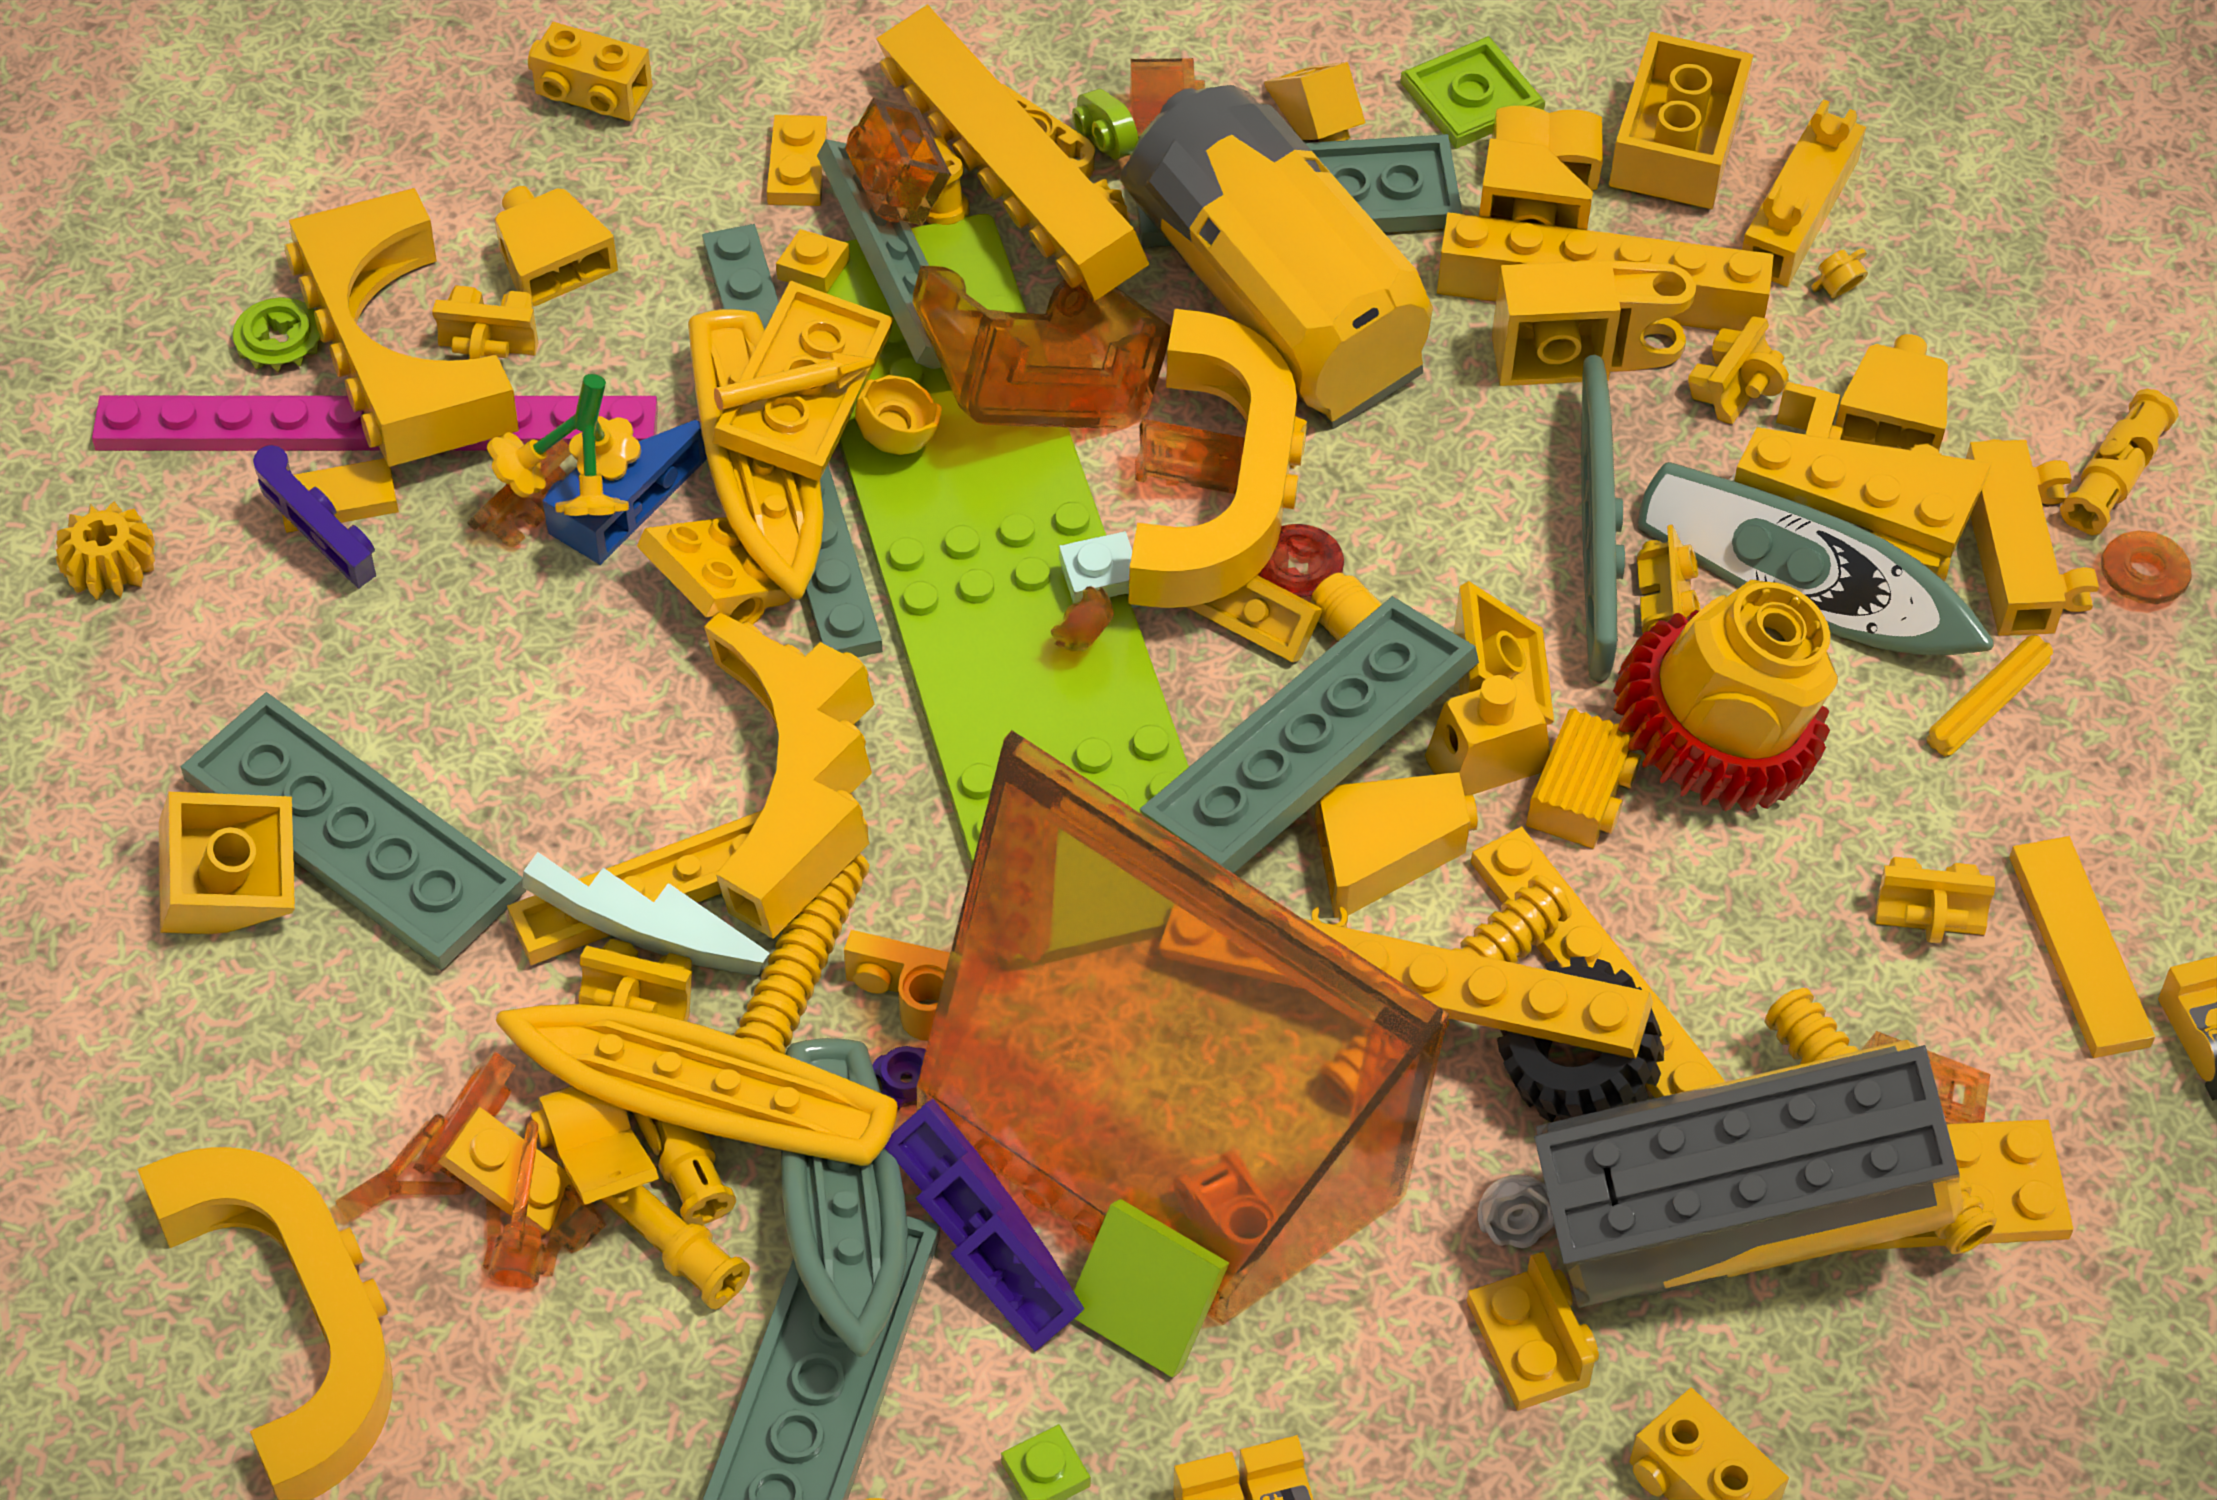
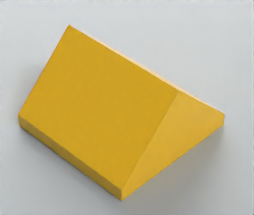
M1470 581L1460 585L1453 633L1476 646L1479 660L1476 666L1458 680L1460 695L1481 689L1483 681L1493 675H1503L1510 679L1519 678L1525 681L1545 718L1546 724H1552L1554 722L1543 628Z

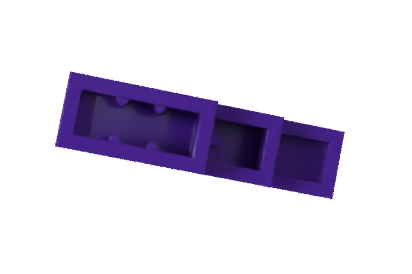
M933 1098L892 1133L885 1149L921 1189L922 1192L916 1197V1200L957 1246L950 1254L1036 1352L1084 1310L1083 1305L1054 1258L988 1165Z

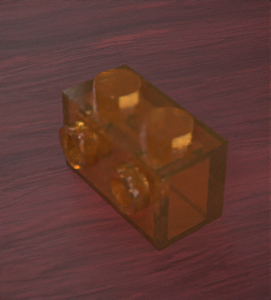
M873 97L858 125L851 129L845 150L876 215L890 222L905 221L923 225L951 177V173L918 108Z

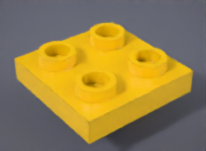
M727 517L645 528L637 544L641 552L705 617L713 618L721 612L740 623L749 622L753 625L759 621L766 608L784 605L791 599L782 588L766 575L749 555L731 527Z

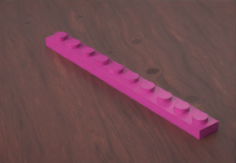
M99 395L92 435L95 451H258L260 448L269 445L278 446L284 451H381L379 446L369 447L361 423V415L364 412L363 410L354 412L348 396ZM514 396L519 431L513 434L524 445L532 439L541 440L576 413L579 396ZM603 396L599 416L606 418L608 421L617 417L627 419L633 427V437L638 441L656 435L658 418L657 396ZM575 429L547 451H570L569 443L571 439L582 431ZM491 439L449 451H488L487 444Z

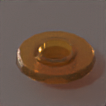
M2136 530L2122 533L2107 544L2101 556V571L2107 583L2121 596L2138 603L2161 604L2173 601L2185 593L2192 579L2191 562L2184 549L2171 538L2157 532ZM2139 562L2151 564L2159 570L2160 574L2155 576L2141 574L2132 567V564Z

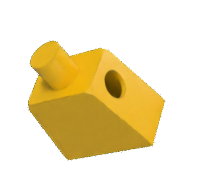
M517 186L504 195L502 199L504 211L498 213L495 217L499 249L516 290L529 293L532 296L533 307L618 271L613 234L568 191L556 188L535 197L528 187Z
M1904 334L1897 337L1893 347L1880 344L1869 346L1841 399L1835 426L1843 428L1840 440L1904 450L1914 448L1915 444L1928 443V445L1940 451L1947 425L1948 364L1943 359L1927 356V343L1921 337L1913 334Z
M1493 675L1483 681L1481 689L1453 697L1444 703L1425 753V758L1434 775L1459 772L1464 795H1473L1542 773L1550 755L1547 724L1524 680L1519 678L1510 679L1503 675Z

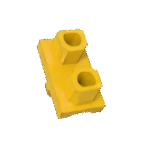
M455 285L448 300L435 299L432 315L437 323L438 346L452 347V353L469 354V359L497 355L499 358H508L509 353L536 355L539 342L532 296L529 293L509 291L503 295L501 306L484 304L482 292L478 291L475 287Z
M1752 316L1742 331L1722 328L1713 340L1712 346L1714 362L1718 366L1697 363L1688 375L1692 399L1714 404L1717 419L1727 424L1735 422L1751 397L1758 398L1761 394L1776 396L1783 391L1785 384L1789 382L1788 371L1782 364L1784 361L1783 354L1772 350L1765 339V331L1769 327L1766 318Z
M1893 857L1889 865H1884L1875 909V922L1880 925L1926 929V940L1931 943H1941L1945 931L1985 935L1989 907L1995 892L1994 876L1980 875L1978 867L1974 864L1954 863L1952 866L1947 867L1945 871L1922 869V865L1914 858Z
M610 939L602 949L586 945L580 955L582 981L578 1004L623 1007L688 1021L690 1016L692 961L689 957L668 953L666 956L661 957L657 963L638 958V951L628 942Z

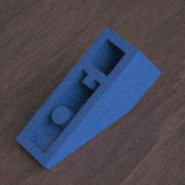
M695 419L638 441L641 446L640 457L635 462L628 464L624 477L615 481H609L602 477L603 494L628 501L629 510L615 512L610 515L587 514L582 516L564 515V512H556L555 503L569 501L580 495L579 475L581 474L576 467L564 480L555 482L542 500L548 534L601 565L707 460L699 421Z

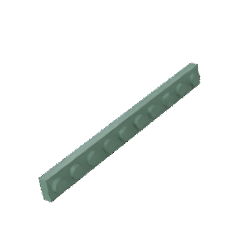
M755 224L702 234L703 247L721 308L756 312L766 329L779 301ZM827 465L820 479L824 512L822 545L816 568L805 590L820 642L841 653L849 652L856 657L883 652L881 635L830 468Z

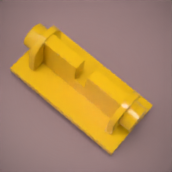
M1673 524L1667 526L1668 542L1647 541L1642 545V549L1637 554L1639 589L1642 595L1660 591V593L1640 597L1641 630L1643 634L1645 631H1649L1659 620L1667 622L1675 613H1680L1687 619L1693 611L1701 610L1695 590H1691L1690 579L1698 577L1696 556L1691 544L1682 545Z

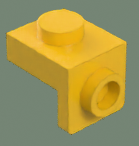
M1787 382L1782 393L1776 423L1806 430V435L1840 440L1843 428L1833 425L1840 394L1820 390L1816 387Z

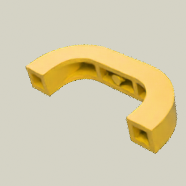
M1182 309L1174 310L1167 350L1166 388L1200 391L1219 396L1235 406L1242 414L1247 423L1238 486L1231 505L1221 515L1209 522L1190 527L1137 523L1129 567L1128 604L1161 608L1188 607L1208 603L1237 591L1258 575L1273 555L1280 535L1283 509H1295L1298 475L1289 474L1290 465L1301 466L1305 432L1294 431L1297 395L1293 375L1288 364L1269 341L1251 328L1223 316Z
M233 1147L201 1148L177 1153L137 1169L169 1248L214 1230L242 1227L257 1230L270 1236L282 1246L288 1255L330 1349V1365L324 1382L308 1402L283 1417L251 1430L250 1434L277 1500H312L324 1494L352 1473L373 1448L388 1417L392 1400V1366L378 1318L387 1315L388 1311L375 1280L372 1278L362 1283L355 1266L364 1263V1259L351 1228L348 1227L338 1231L326 1203L313 1184L290 1165L261 1152Z

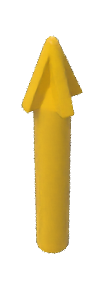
M829 352L831 360L717 387L714 389V399L718 409L724 410L836 382L837 389H840L872 366L875 361L873 358Z

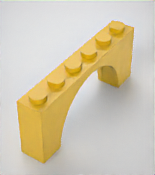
M415 188L289 220L293 242L284 244L291 273L293 276L302 274V277H299L301 292L307 308L317 307L318 309L314 311V316L323 343L332 341L333 344L329 345L335 371L338 377L348 376L349 379L345 380V387L351 407L354 412L363 410L364 414L361 415V423L367 443L370 448L380 447L388 467L493 439L494 437H500L507 432L515 433L519 431L514 390L497 355L453 361L412 357L380 345L367 336L357 325L362 310L383 287L409 271L437 262L431 219Z

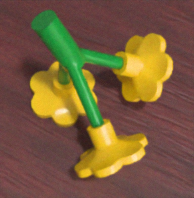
M588 374L583 377L576 413L539 441L532 439L524 445L515 434L507 432L501 437L491 439L487 444V450L493 458L492 470L501 482L510 484L511 489L518 496L526 498L533 492H540L546 486L545 478L540 471L541 461L546 458V451L575 429L582 431L575 435L569 443V450L572 456L577 459V469L581 474L579 475L580 495L569 501L555 503L556 512H564V515L582 516L587 514L610 515L615 512L629 510L628 501L603 494L602 477L609 481L619 480L624 477L628 464L635 462L640 457L641 446L638 440L633 437V427L627 419L617 417L608 421L606 418L599 416L606 381L597 374Z

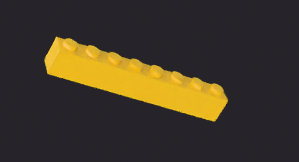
M928 4L876 38L885 56L879 62V65L892 86L897 89L903 85L905 87L903 92L916 113L921 116L927 112L929 114L927 119L937 136H942L946 142L949 140L954 142L952 144L953 150L957 157L961 159L964 167L969 172L974 168L979 170L977 172L978 178L988 194L994 200L1000 196L1005 199L1003 205L1016 226L1020 229L1026 225L1030 227L1029 235L1038 250L1045 258L1054 254L1057 258L1055 263L1058 270L1072 288L1080 284L1096 301L1150 265L1134 228Z

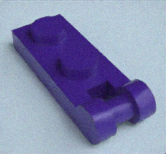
M274 445L260 448L254 456L253 463L263 495L358 589L376 577L372 557L375 548L368 537L355 525L347 529L334 516L337 511L328 497L317 487L308 490L292 474L288 456L282 448Z

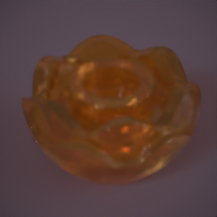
M1087 586L1083 590V597L1066 609L1061 625L1054 626L1050 631L1051 635L1056 639L1054 643L1056 646L1069 651H1085L1104 631L1114 617L1112 602L1102 587L1096 589L1093 586Z

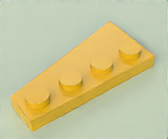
M1756 427L1737 465L1734 481L1951 558L1987 480L1991 463Z

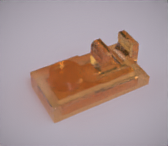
M1142 419L1139 425L1140 451L1135 459L1136 481L1144 483L1147 476L1166 479V486H1177L1179 482L1191 484L1194 487L1236 494L1245 441L1244 437Z
M563 439L546 451V458L541 461L540 471L546 481L545 488L538 492L542 497L547 494L555 482L561 480L567 474L559 466L571 455L569 446ZM506 484L467 524L474 531L478 527L485 533L490 529L508 547H516L526 537L516 528L514 518L524 519L529 526L536 528L545 519V513L529 496L526 498L518 496L511 489L510 484Z
M494 1052L476 1066L412 1168L421 1174L427 1171L435 1174L440 1170L461 1185L469 1186L440 1165L438 1161L474 1110L481 1107L493 1117L498 1114L511 1094L512 1090L504 1084L516 1065L497 1052Z

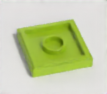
M1490 36L1401 72L1400 83L1443 135L1448 134L1449 142L1455 149L1493 134L1496 109L1507 106H1530L1542 110L1545 108V100Z
M1118 1199L1110 1204L1075 1286L1074 1292L1083 1305L1084 1310L1074 1319L1173 1378L1181 1372L1229 1266V1262L1124 1200Z

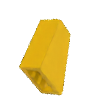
M1459 772L1336 785L1316 802L1314 819L1334 918H1339L1340 907H1343L1347 914L1350 915L1466 853L1469 831L1477 830L1478 817L1475 798L1473 795H1464Z

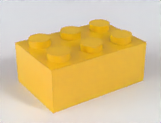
M1650 31L1616 139L1609 186L1713 210L1745 101L1754 54Z

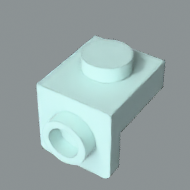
M1126 531L1059 546V561L1074 605L1122 594H1128L1129 597V567L1132 548ZM1132 605V608L1140 607V605Z

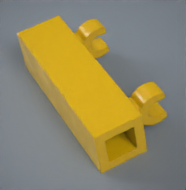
M1822 100L1744 236L1742 250L1774 254L1771 281L1786 287L1790 285L1857 165L1866 126L1856 123L1857 114L1855 110L1849 109L1845 118L1828 113L1830 101Z
M1991 439L1970 442L1966 459L1991 463L1987 480L1970 517L1998 636L2055 634L2063 608L2071 612L2091 610L2093 604L2090 592H2097L2099 589L2095 569L2076 568L2064 574H2059L2042 503L2054 505L2063 503L2066 499L2063 485L2071 484L2072 481L2068 462L2053 460L2045 462L2038 467H2033L2026 440L2002 441Z

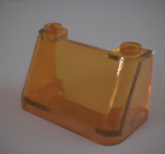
M920 265L913 291L915 311L957 404L965 414L977 423L1003 426L1124 429L1140 422L1147 414L1169 344L1172 326L1119 288L1115 287L1094 301L1080 284L1072 288L1064 279L1053 290L1046 314L988 310L966 294L965 282L954 270L940 266Z

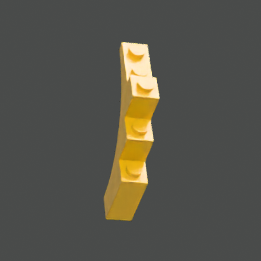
M719 612L704 626L715 664L745 685L769 711L778 729L779 740L777 769L765 807L745 841L716 873V877L728 913L774 939L870 844L862 819L863 810L857 800L850 794L872 774L865 749L866 740L854 724L875 704L868 682L869 674L867 668L855 655L849 652L841 653L820 642L804 656L796 647L789 644L782 645L766 637L754 625L748 622L740 623Z

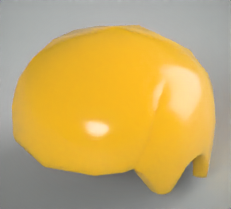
M887 375L875 380L869 379L857 399L855 418L865 440L880 451L904 455L917 452L933 438L938 428L942 407L940 404L934 403L928 391L911 378Z

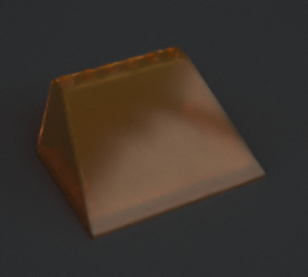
M1011 730L1003 740L917 1084L916 1112L933 1098L975 1148L995 1176L1001 1174L1020 1187L1024 1197L1035 1207L1043 1211L1052 1209L1071 1222L1075 1232L1091 1245L1096 1240L1110 1204L1118 1199H1122L1228 1261L1229 1266L1207 1313L1209 1317L1224 1325L1394 1208L1405 1197L1449 1013Z

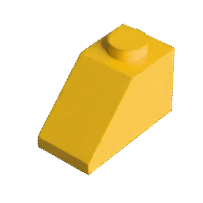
M1348 62L1309 66L1264 81L1265 88L1301 140L1318 139L1319 142L1345 141L1351 138L1348 129L1366 123Z

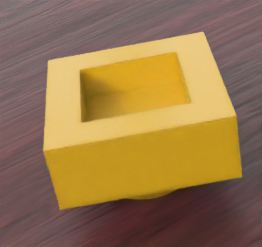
M800 229L776 262L777 279L788 283L793 281L827 293L850 260L849 243Z

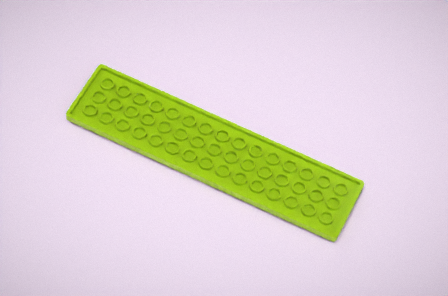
M978 214L965 217L963 220L950 225L933 223L913 227L911 230L973 353V357L964 372L945 368L930 369L918 364L912 356L894 318L890 336L869 379L875 380L887 375L907 377L926 389L933 402L940 404L942 407L936 433L926 446L915 453L895 455L883 452L863 438L856 422L854 409L838 443L1002 965L1007 969L1017 970L1163 936L1167 931L1180 893L1236 904L1235 894L1229 878L1223 880L1146 827L1143 823L1139 809L1189 768L1132 605L1128 604V594L1076 605L1073 604L1059 561V546L1106 536V532L994 218L988 214ZM857 239L844 241L849 243L850 260L827 294L894 317Z

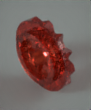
M1305 524L1281 526L1278 543L1273 555L1259 572L1258 576L1299 597H1311L1314 590L1324 579L1335 573H1343V552L1338 542L1320 528ZM1288 552L1301 564L1308 563L1307 574L1300 573L1295 567L1288 568Z

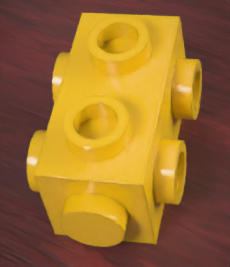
M553 21L542 39L536 40L529 51L528 68L533 73L535 94L545 96L554 101H562L586 108L601 115H609L631 122L653 87L649 49Z

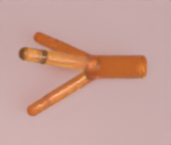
M436 1114L426 1121L388 1168L335 1200L348 1222L393 1194L462 1195L466 1191V1186L461 1182L396 1180L444 1124L445 1119L443 1115Z

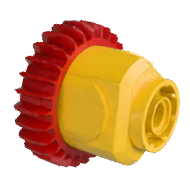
M1750 579L1728 597L1721 595L1700 611H1693L1687 619L1682 614L1675 613L1667 622L1659 620L1649 631H1645L1638 638L1620 666L1619 678L1613 689L1616 696H1618L1613 710L1616 714L1623 716L1618 730L1623 733H1635L1629 742L1628 749L1630 751L1642 750L1645 753L1646 757L1643 760L1642 767L1646 768L1655 765L1662 772L1660 784L1669 779L1681 785L1680 797L1685 796L1690 790L1698 793L1702 806L1709 804L1712 798L1718 799L1722 810L1725 812L1730 810L1737 802L1741 809L1748 813L1757 804L1762 808L1768 809L1777 800L1785 801L1796 789L1805 783L1814 771V767L1826 749L1824 742L1827 740L1830 732L1828 725L1825 724L1829 710L1822 705L1838 684V676L1827 652L1830 644V630L1823 613L1811 599L1790 586L1776 582Z

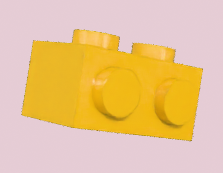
M1692 1387L1636 1435L1629 1461L1633 1466V1473L1641 1486L1650 1494L1656 1497L1664 1495L1668 1500H1782L1789 1477Z

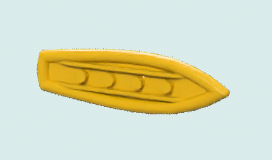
M720 309L694 315L688 321L695 392L705 452L717 496L731 527L749 555L766 575L792 599L799 600L804 595L814 573L822 545L824 512L820 481L712 443L715 427L724 411L719 410L715 403L714 389L739 382L765 328L759 315L753 311Z
M586 1004L540 1005L500 1011L496 1016V1022L504 1033L521 1051L546 1071L584 1093L619 1108L662 1122L760 1146L860 1166H867L876 1159L890 1140L895 1126L898 1110L895 1099L801 1060L706 1026L662 1014L623 1007Z

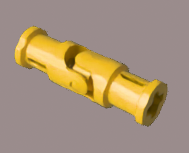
M2147 388L2137 391L2128 405L2129 413L2125 419L2117 421L2106 435V439L2082 471L2080 486L2076 492L2070 493L2060 506L2061 516L2066 524L2091 536L2099 535L2110 522V512L2115 504L2121 503L2127 498L2144 468L2156 454L2159 447V437L2164 431L2170 430L2179 416L2178 408L2173 400L2158 390Z
M633 1112L651 1150L655 1155L660 1156L658 1167L663 1179L674 1185L682 1202L680 1215L683 1221L687 1224L704 1225L722 1218L734 1208L736 1196L732 1188L722 1184L713 1165L716 1160L715 1152L702 1132L662 1122Z

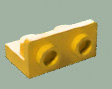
M1543 1251L1530 1255L1526 1272L1468 1291L1467 1304L1517 1411L1589 1387L1594 1363L1599 1359L1596 1340L1587 1324H1578L1570 1307L1572 1306V1294L1568 1281L1560 1269L1552 1270Z

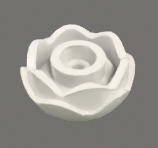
M1510 1175L1495 1181L1486 1189L1478 1205L1477 1217L1480 1230L1483 1233H1487L1492 1241L1500 1246L1509 1244L1518 1248L1530 1247L1554 1225L1545 1184L1528 1175Z

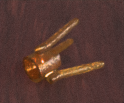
M530 1121L526 1126L511 1224L504 1226L503 1233H501L500 1208L486 1198L487 1249L483 1267L489 1270V1278L502 1286L534 1288L539 1283L540 1275H554L557 1255L583 1204L578 1192L575 1191L547 1245L541 1241L542 1232L539 1229L525 1224L539 1124L536 1121Z

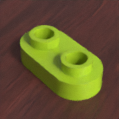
M1101 88L1078 96L1077 107L1072 109V119L1076 131L1086 138L1089 137L1094 146L1115 160L1131 155L1138 141V133L1128 108Z

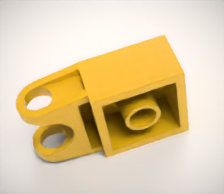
M1602 260L1501 265L1492 328V342L1499 385L1514 386L1582 382L1583 361L1590 355H1597L1603 359L1608 381L1610 372L1657 368L1674 363L1685 350L1686 337L1683 327L1669 317L1682 313L1692 305L1696 292V284L1693 277L1686 270L1667 263ZM1661 282H1672L1680 286L1683 293L1677 296H1661L1653 287ZM1652 334H1664L1669 336L1674 344L1668 348H1655L1650 346L1644 337Z

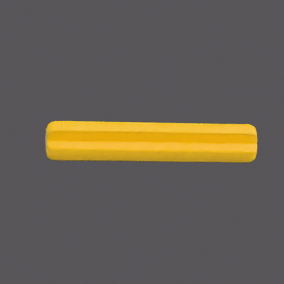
M2039 635L2028 636L1930 727L1929 735L1926 739L1928 745L1936 749L1943 756L1955 753L2050 663V656L2053 654L2051 644L2044 642Z

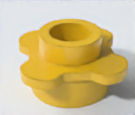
M1843 249L1825 259L1818 266V270L1822 275L1811 286L1813 291L1817 292L1825 288L1831 298L1834 299L1859 285L1868 275V272L1860 262L1867 255L1865 249H1858L1851 255H1848Z

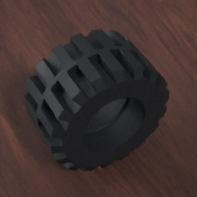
M1571 957L1570 966L1564 968L1560 967L1558 960L1544 964L1549 971L1642 990L1641 987L1636 988L1632 976L1623 969L1615 974L1610 962L1601 959L1596 960L1593 968L1588 966L1585 957ZM1652 1008L1636 1059L1604 1052L1599 1058L1586 1065L1566 1067L1548 1060L1549 1050L1553 1042L1551 1040L1500 1030L1503 1036L1497 1038L1498 1050L1504 1060L1503 1064L1521 1098L1530 1108L1534 1105L1539 1115L1549 1122H1553L1556 1116H1559L1560 1120L1628 1105L1632 1101L1634 1103L1646 1101L1649 1096L1644 1086L1646 1083L1657 1086L1661 1072L1656 1062L1664 1061V1046L1660 1039L1662 1033Z

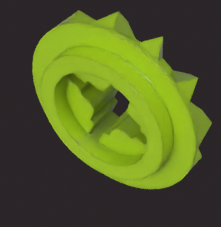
M286 297L270 298L250 306L239 316L233 328V340L240 359L248 358L256 370L264 365H271L279 372L282 364L289 362L301 367L304 355L317 354L318 340L321 338L315 321V310L313 308L308 309L305 302ZM271 326L274 331L278 330L282 335L287 334V341L279 342L276 338L270 339L268 327Z

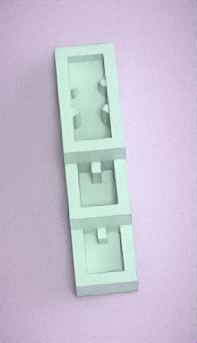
M537 852L523 871V888L574 919L622 941L631 943L633 946L665 956L668 953L689 957L693 965L759 976L766 966L770 954L768 951L669 883L655 902H653L605 868H602L588 887L539 852Z

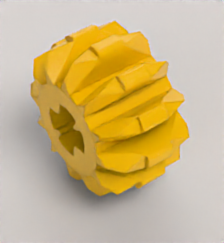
M114 501L105 510L99 511L90 503L87 515L82 517L69 514V528L57 531L56 544L58 548L56 549V562L59 571L64 573L65 578H68L69 585L74 588L76 593L88 589L89 593L98 600L106 589L112 588V591L121 598L124 584L128 582L130 585L142 587L143 573L154 571L155 557L153 553L155 551L153 546H155L153 533L151 529H148L147 524L143 523L142 517L138 515L135 508L122 512V509Z

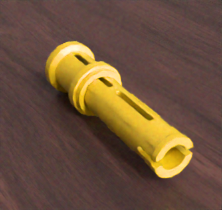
M643 1185L626 1190L629 1200L624 1203H616L613 1196L600 1199L662 1253L664 1267L671 1275L676 1277L684 1276L702 1292V1301L710 1309L723 1307L746 1284L750 1275V1266L741 1257L731 1258L712 1241L713 1234L708 1228L695 1223L687 1224Z

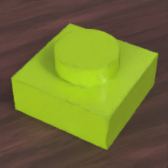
M1060 1424L1001 1452V1463L1023 1500H1065L1091 1487V1477Z

